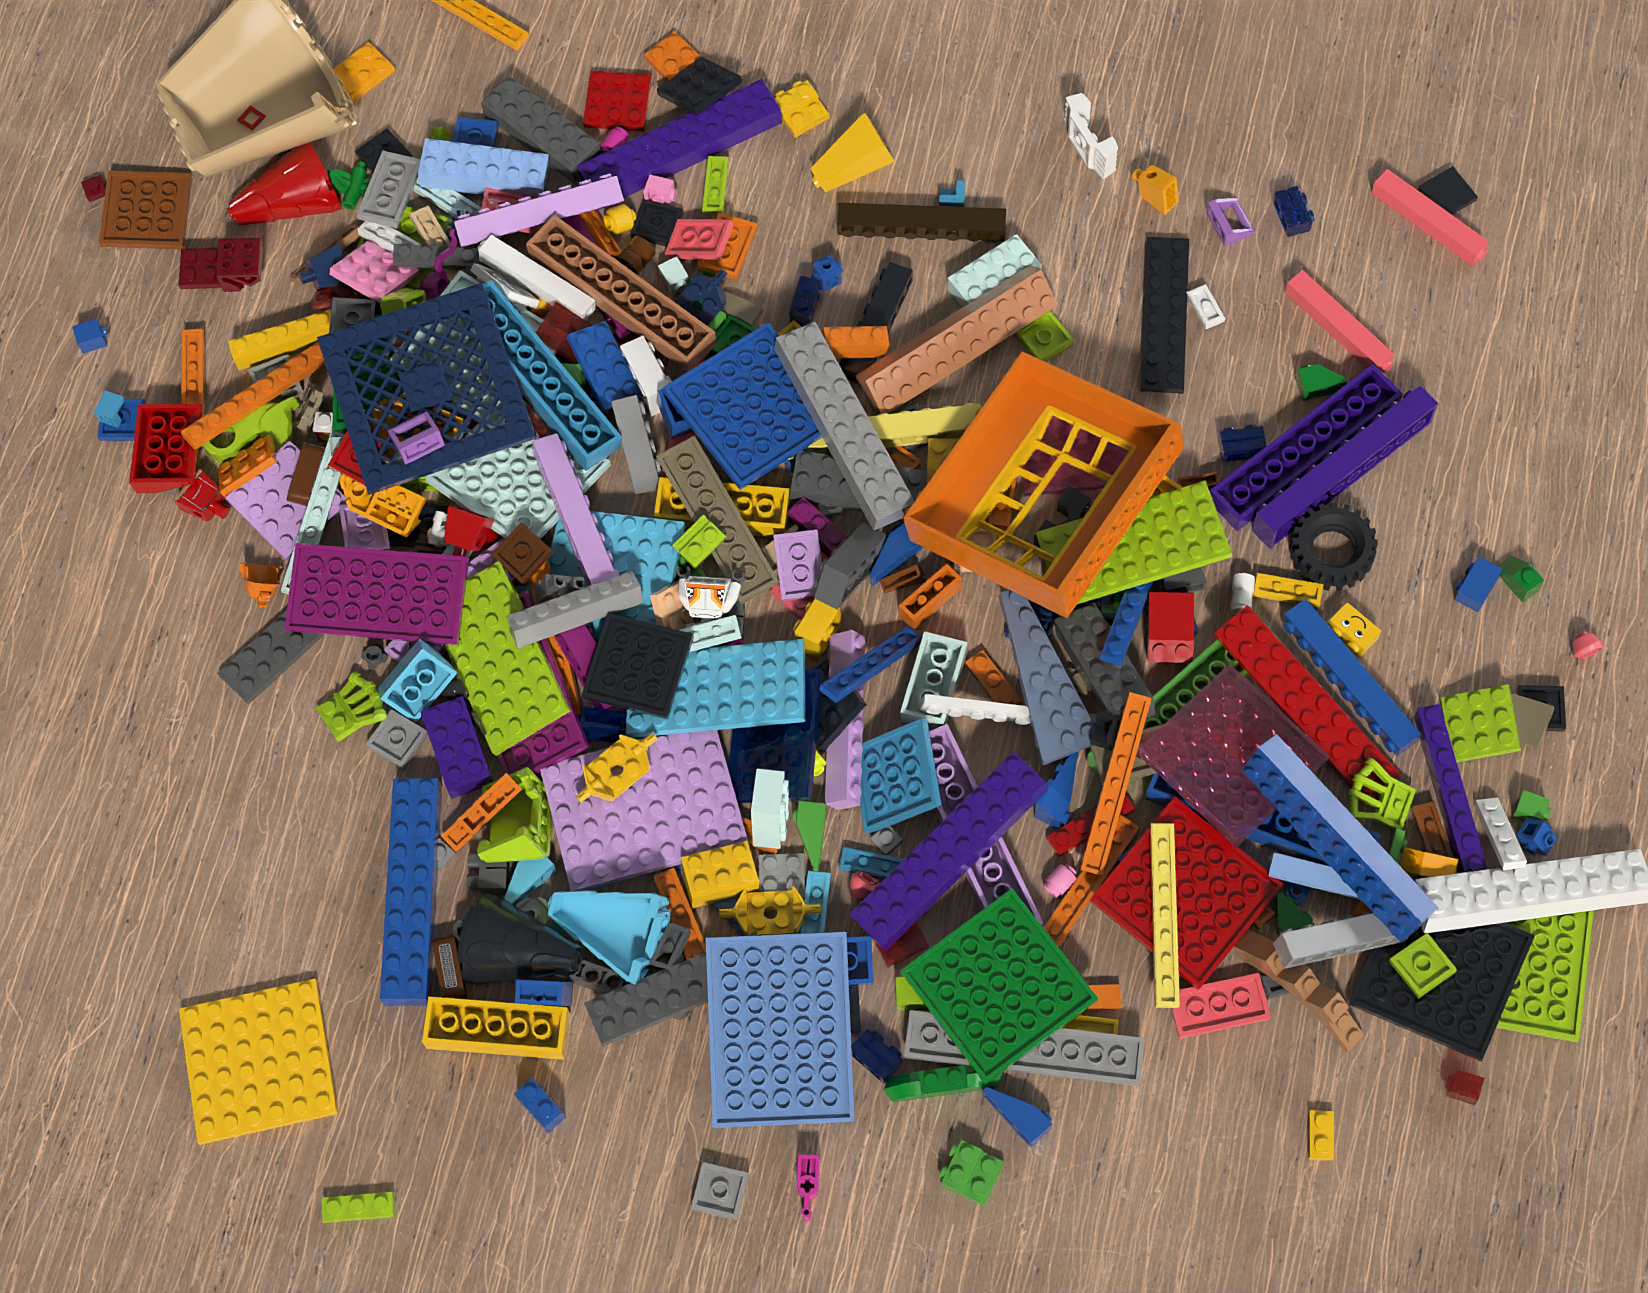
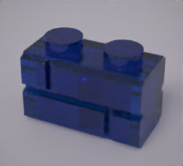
M1298 186L1275 192L1273 204L1287 237L1309 232L1315 218L1313 211L1308 210L1306 206L1307 198L1305 193H1301Z
M800 276L789 311L790 323L794 320L802 327L812 323L821 294L820 280Z
M1250 424L1243 429L1228 427L1219 432L1218 444L1222 462L1251 459L1267 446L1263 426L1257 427L1255 424Z
M583 707L580 725L586 739L616 742L620 739V734L626 736L627 712Z
M866 1029L851 1045L852 1057L885 1084L888 1078L903 1064L902 1054L893 1045L889 1048L883 1043L885 1039L876 1030L871 1032Z

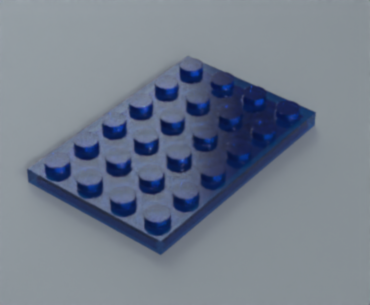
M821 669L805 670V722L733 728L728 771L737 803H752L757 769L785 772V780H789V801L811 800L822 692L819 689L823 683L824 675Z

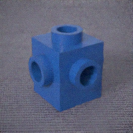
M832 255L821 257L812 264L813 273H811L815 284H819L823 292L842 283L841 272H843V268L838 260L835 261Z
M1526 818L1516 835V838L1524 846V850L1527 853L1545 856L1548 855L1558 837L1551 830L1552 827L1546 822Z

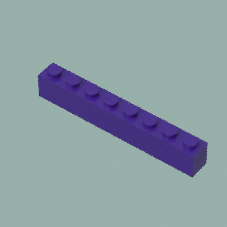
M1440 704L1417 708L1413 718L1417 730L1421 733L1419 739L1452 854L1455 859H1458V872L1487 870L1488 868Z

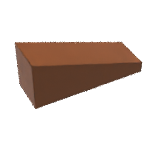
M1218 472L1178 478V484L1182 487L1206 481L1209 491L1222 481Z
M917 564L880 580L884 593L926 582L923 570Z

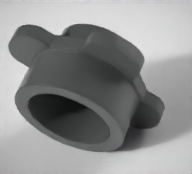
M378 644L368 647L361 654L362 659L367 661L369 669H376L377 665L385 663L388 659L387 655L382 653L381 646Z

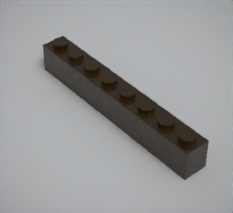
M838 203L837 233L845 237L864 236L872 238L877 236L889 239L904 237L907 239L926 238L928 240L947 239L950 241L969 240L972 242L979 240L990 242L1005 241L1006 209Z

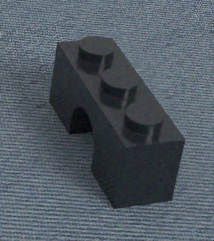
M1069 485L1057 503V511L1067 518L1066 521L1054 524L1045 519L1038 531L1084 518L1091 508L1092 498ZM1035 534L1034 545L1040 548L1037 535Z

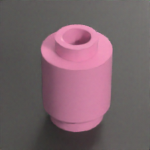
M1060 864L1046 878V883L1043 887L1054 898H1057L1059 895L1062 896L1076 881L1075 875L1077 873L1070 865L1066 864L1064 866Z

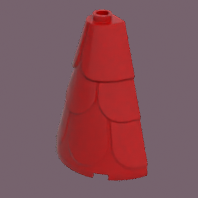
M311 142L290 150L277 163L269 167L258 179H253L228 202L230 207L226 208L231 219L236 218L238 225L268 223L280 219L334 213L342 209L328 175Z

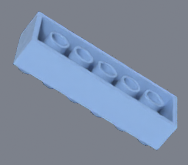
M425 138L418 170L419 185L425 188L454 190L456 192L484 195L485 188H491L539 198L538 194L546 190L550 169L549 154Z

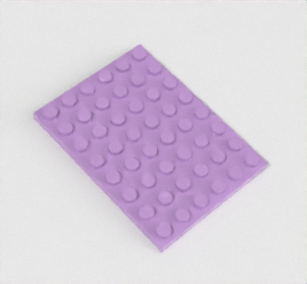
M717 730L657 735L658 740L651 744L647 751L651 770L613 802L590 795L580 803L575 797L586 786L582 766L585 765L586 767L608 748L569 758L540 770L571 891H585L681 864V857L748 841ZM615 766L612 768L611 773L613 775H620L624 768L622 766Z

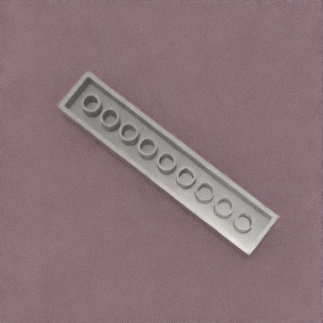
M816 322L777 337L774 350L873 531L902 519L906 509L911 507L915 501Z

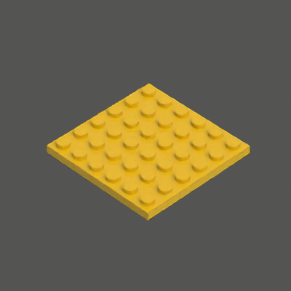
M316 979L179 1009L197 1143L199 1145L338 1114Z

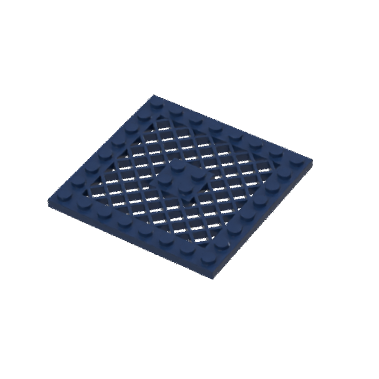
M483 283L317 337L369 495L536 439ZM453 317L452 320H451V322H448V321L445 320V319H448V318ZM459 317L468 320L464 329L455 325ZM432 324V326L430 327V329H427V328L424 327V326H427V325ZM439 324L447 327L444 335L435 332ZM472 324H474L477 334L469 331ZM452 330L461 333L457 342L448 338ZM411 331V333H410L409 336L403 334V333H406V332ZM418 331L427 334L423 342L414 339ZM466 336L475 339L471 347L462 344ZM431 337L440 340L436 348L428 345ZM391 338L388 343L382 341ZM397 338L406 341L402 349L393 346ZM479 342L481 344L483 353L476 350ZM445 343L454 346L450 355L441 351ZM377 344L385 348L381 356L372 353ZM411 344L419 347L416 355L407 352ZM370 345L367 350L364 349V348H361V347ZM459 349L468 352L464 360L455 357ZM390 350L399 354L395 362L386 359ZM424 350L433 353L429 361L420 358ZM356 351L364 354L360 363L352 360ZM472 355L481 358L477 367L469 364ZM438 356L447 359L443 367L440 360L436 361ZM370 357L378 361L374 369L365 366ZM404 357L412 360L408 368L400 365ZM486 361L490 373L482 369ZM452 362L461 365L456 374L448 370ZM383 363L391 366L388 375L379 372ZM417 363H420V364L423 365V366H420V367L415 368V366L417 365ZM350 365L357 367L354 375L352 374ZM465 368L474 371L470 380L461 376ZM362 370L371 374L367 382L358 379ZM396 370L402 371V373L398 374L400 381L392 378ZM479 374L488 378L484 386L475 382ZM445 375L453 378L450 386L448 385ZM376 376L384 380L380 388L372 385ZM458 381L467 384L463 393L454 389ZM492 381L495 384L497 392L489 389V386L491 385ZM389 383L398 386L394 395L385 391ZM356 384L363 386L360 395L358 393ZM472 387L481 391L477 399L468 396ZM368 390L377 393L373 402L364 398ZM402 390H404L407 400L399 397ZM486 393L494 396L491 405L481 402ZM452 394L460 397L456 406L450 404L454 402ZM382 396L391 399L387 407L378 404ZM499 399H500V402H501L503 411H502V410H499V409H497V408H495L496 405H497V403H498V401H499ZM465 400L473 403L470 412L461 409ZM396 402L405 405L400 414L392 411ZM362 403L370 406L366 414ZM479 406L487 410L484 418L474 415ZM438 407L435 413L429 411L430 409ZM444 407L453 411L449 419L440 416ZM409 408L412 415L417 414L416 416L427 411L434 423L438 420L446 424L440 434L443 440L450 443L405 465L402 459L399 460L400 454L395 445L391 443V437L388 435L387 439L384 440L377 436L381 428L389 430L401 424L402 421L410 420V418L406 417ZM375 409L384 412L379 421L371 418ZM492 412L501 416L497 425L488 421ZM458 413L466 417L463 425L453 422ZM389 415L397 418L393 427L385 424ZM471 420L480 423L476 432L467 428ZM368 422L377 425L373 433L371 432ZM420 424L409 429L407 433L399 434V436L403 437L404 441L412 437L416 427L425 431L430 426L429 424L428 426ZM485 426H488V427L492 428V429L483 431V429H484ZM450 427L459 430L455 439L446 435ZM464 433H467V434L471 435V436L462 438V436H463ZM375 442L383 445L379 453ZM388 447L397 451L392 460L384 456Z

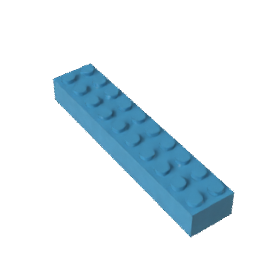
M489 280L483 284L521 394L554 434H558L560 441L564 440L566 448L585 471L619 450L622 436L493 281ZM459 317V319L464 323V325H466L468 320ZM472 324L469 331L477 334L475 326Z

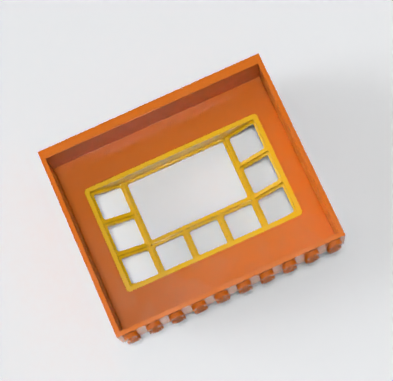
M1022 351L1019 357L1013 360L1009 371L1002 375L996 389L990 392L984 406L977 410L974 420L965 427L961 438L954 442L949 455L942 459L936 473L929 477L928 484L923 491L921 490L917 494L916 501L911 507L906 509L903 519L909 539L976 574L1068 618L1183 450L1184 443L1181 424ZM1052 416L1073 425L1062 451L1041 442ZM1080 429L1101 438L1090 464L1068 455ZM1108 442L1129 451L1113 476L1096 468ZM1036 449L1057 458L1044 477L1037 476L1023 469ZM1066 462L1108 483L1056 557L1013 536V534L1060 466ZM1018 475L1038 484L1025 504L1004 495ZM998 502H1002L1020 511L1006 531L985 522ZM979 529L1000 537L987 549L967 540L968 537ZM1007 542L1027 551L1016 562H1012L994 553ZM1034 556L1052 563L1044 576L1022 566Z

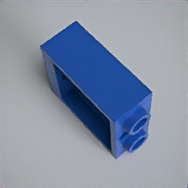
M516 980V1004L572 1006L573 982Z

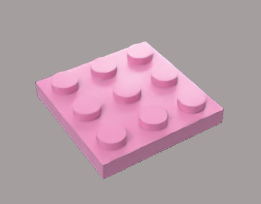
M368 240L330 268L329 274L380 304L383 296L402 289L418 277L419 269L416 267L393 266V253Z

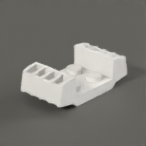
M1079 93L1066 97L1064 121L1068 128V138L1086 166L1094 169L1102 179H1105L1116 171L1117 143L1113 137L1099 143L1097 136L1090 132L1088 126L1091 102L1084 94Z

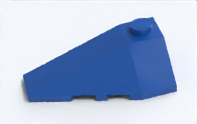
M1079 751L1063 758L1064 764H1058L1053 778L1047 782L1049 790L1036 802L1034 818L1056 829H1059L1062 823L1066 825L1072 814L1069 812Z

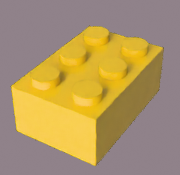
M748 841L681 857V870L692 908L740 897L744 889L747 890V893L759 892V879Z

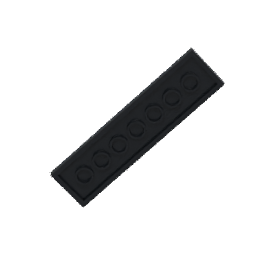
M1147 237L1141 392L1184 393L1189 239Z

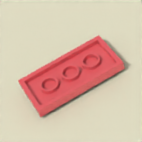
M1259 973L1204 984L1199 990L1195 987L1180 989V1007L1171 1008L1179 1039L1271 1019Z

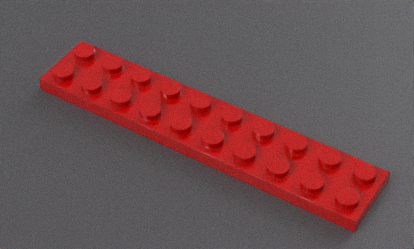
M1248 605L1213 634L1351 789L1354 783L1352 781L1353 776L1360 772L1368 758H1373L1392 778L1395 779L1400 775L1396 768ZM1374 771L1367 776L1368 779L1382 786L1385 785ZM1364 785L1360 791L1372 798L1379 794Z

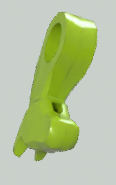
M295 396L280 403H266L223 431L235 434L234 442L226 448L214 447V437L205 443L203 447L214 461L225 463L234 459L242 450H247L258 438L270 435L275 440L277 452L289 441L294 444V420L292 413L300 405Z

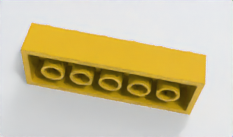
M659 477L654 518L685 522V530H688L694 524L669 479ZM722 483L752 536L774 538V535L783 534L787 531L788 511L791 501L789 488L748 485L739 490L735 484Z
M428 997L422 1043L426 1049L565 1060L570 1013L567 1007Z

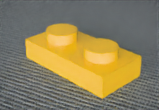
M1309 1111V1159L1333 1161L1334 1111Z

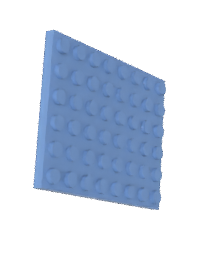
M846 932L706 938L713 1128L855 1122Z

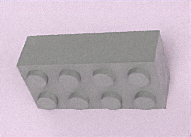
M637 395L611 401L617 428L622 436L621 443L635 495L658 490L659 477H662L661 468L656 458V450L643 402L638 403Z

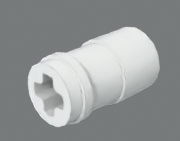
M1245 572L1233 575L1232 602L1230 603L1232 614L1236 615L1246 605L1252 609V595L1254 594L1255 577Z

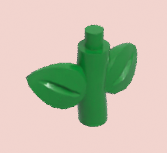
M359 161L357 166L352 168L351 174L339 169L328 170V178L332 188L336 192L345 194L341 205L346 209L354 210L360 196L364 197L371 178L365 179L367 172L364 170L366 165L364 162Z

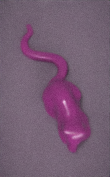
M451 229L449 232L451 237L449 248L435 258L434 268L436 272L426 274L420 282L419 290H424L425 301L435 298L448 286V277L442 268V263L456 249L457 238L454 235L455 229Z

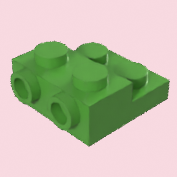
M961 1140L959 1145L954 1143L949 1157L952 1158L949 1166L944 1165L939 1178L942 1179L941 1187L985 1207L1002 1170L1004 1161Z

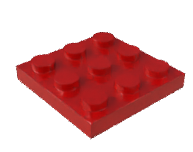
M590 71L583 119L584 128L614 129L615 127H620L627 131L645 132L652 82L651 74Z

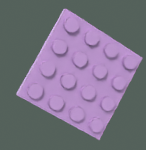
M291 441L287 442L276 452L277 462L225 497L226 501L285 561L292 556L307 506L287 501L288 490L301 452ZM338 489L336 490L326 525L340 513L339 505H346V498Z

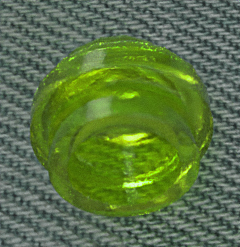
M444 126L432 128L429 136L430 139L450 141V134Z

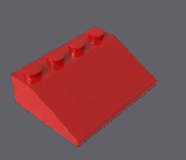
M138 404L129 483L136 493H160L194 484L198 449L194 450L182 437L181 431L201 419L202 404Z

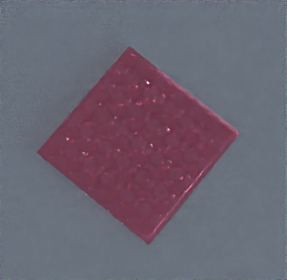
M1230 664L1137 750V754L1236 848L1277 810L1271 801L1262 794L1259 788L1241 770L1261 745L1277 734L1313 773L1330 758L1328 754Z

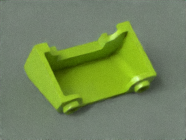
M526 767L509 775L522 790L491 820L490 842L487 840L479 842L477 848L478 856L487 863L541 860L550 854L552 814L544 783ZM498 780L482 786V795Z

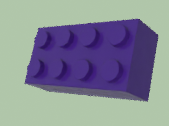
M463 696L420 711L451 799L481 789L482 786L493 782Z

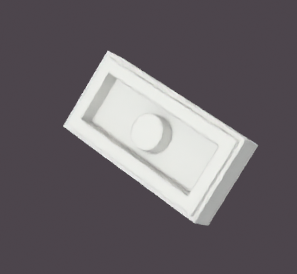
M1206 284L1186 293L1205 330L1225 322V317Z

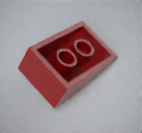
M1149 591L1146 657L1148 662L1191 663L1194 653V593Z

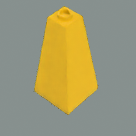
M866 113L862 114L810 168L814 174L811 179L816 187L819 188L821 186L825 193L894 162L892 155Z

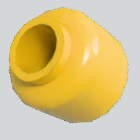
M625 204L609 208L603 217L604 225L608 231L614 234L631 230L636 220L635 212Z

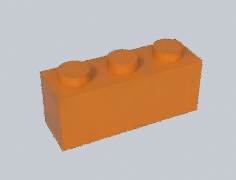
M887 326L823 327L821 332L835 358L885 357L889 347Z
M948 564L944 565L898 606L899 617L915 630L962 589V578Z

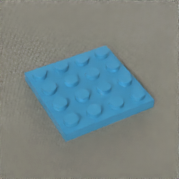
M918 719L862 743L860 809L865 833H873L941 806L926 719Z

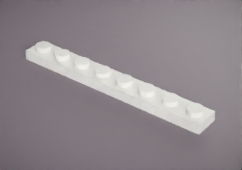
M925 694L920 701V710L926 711L929 714L948 713L952 717L965 715L977 720L990 718L995 722H1005L1007 720L1015 721L1019 725L1030 723L1028 706ZM1089 714L1093 724L1096 726V714Z

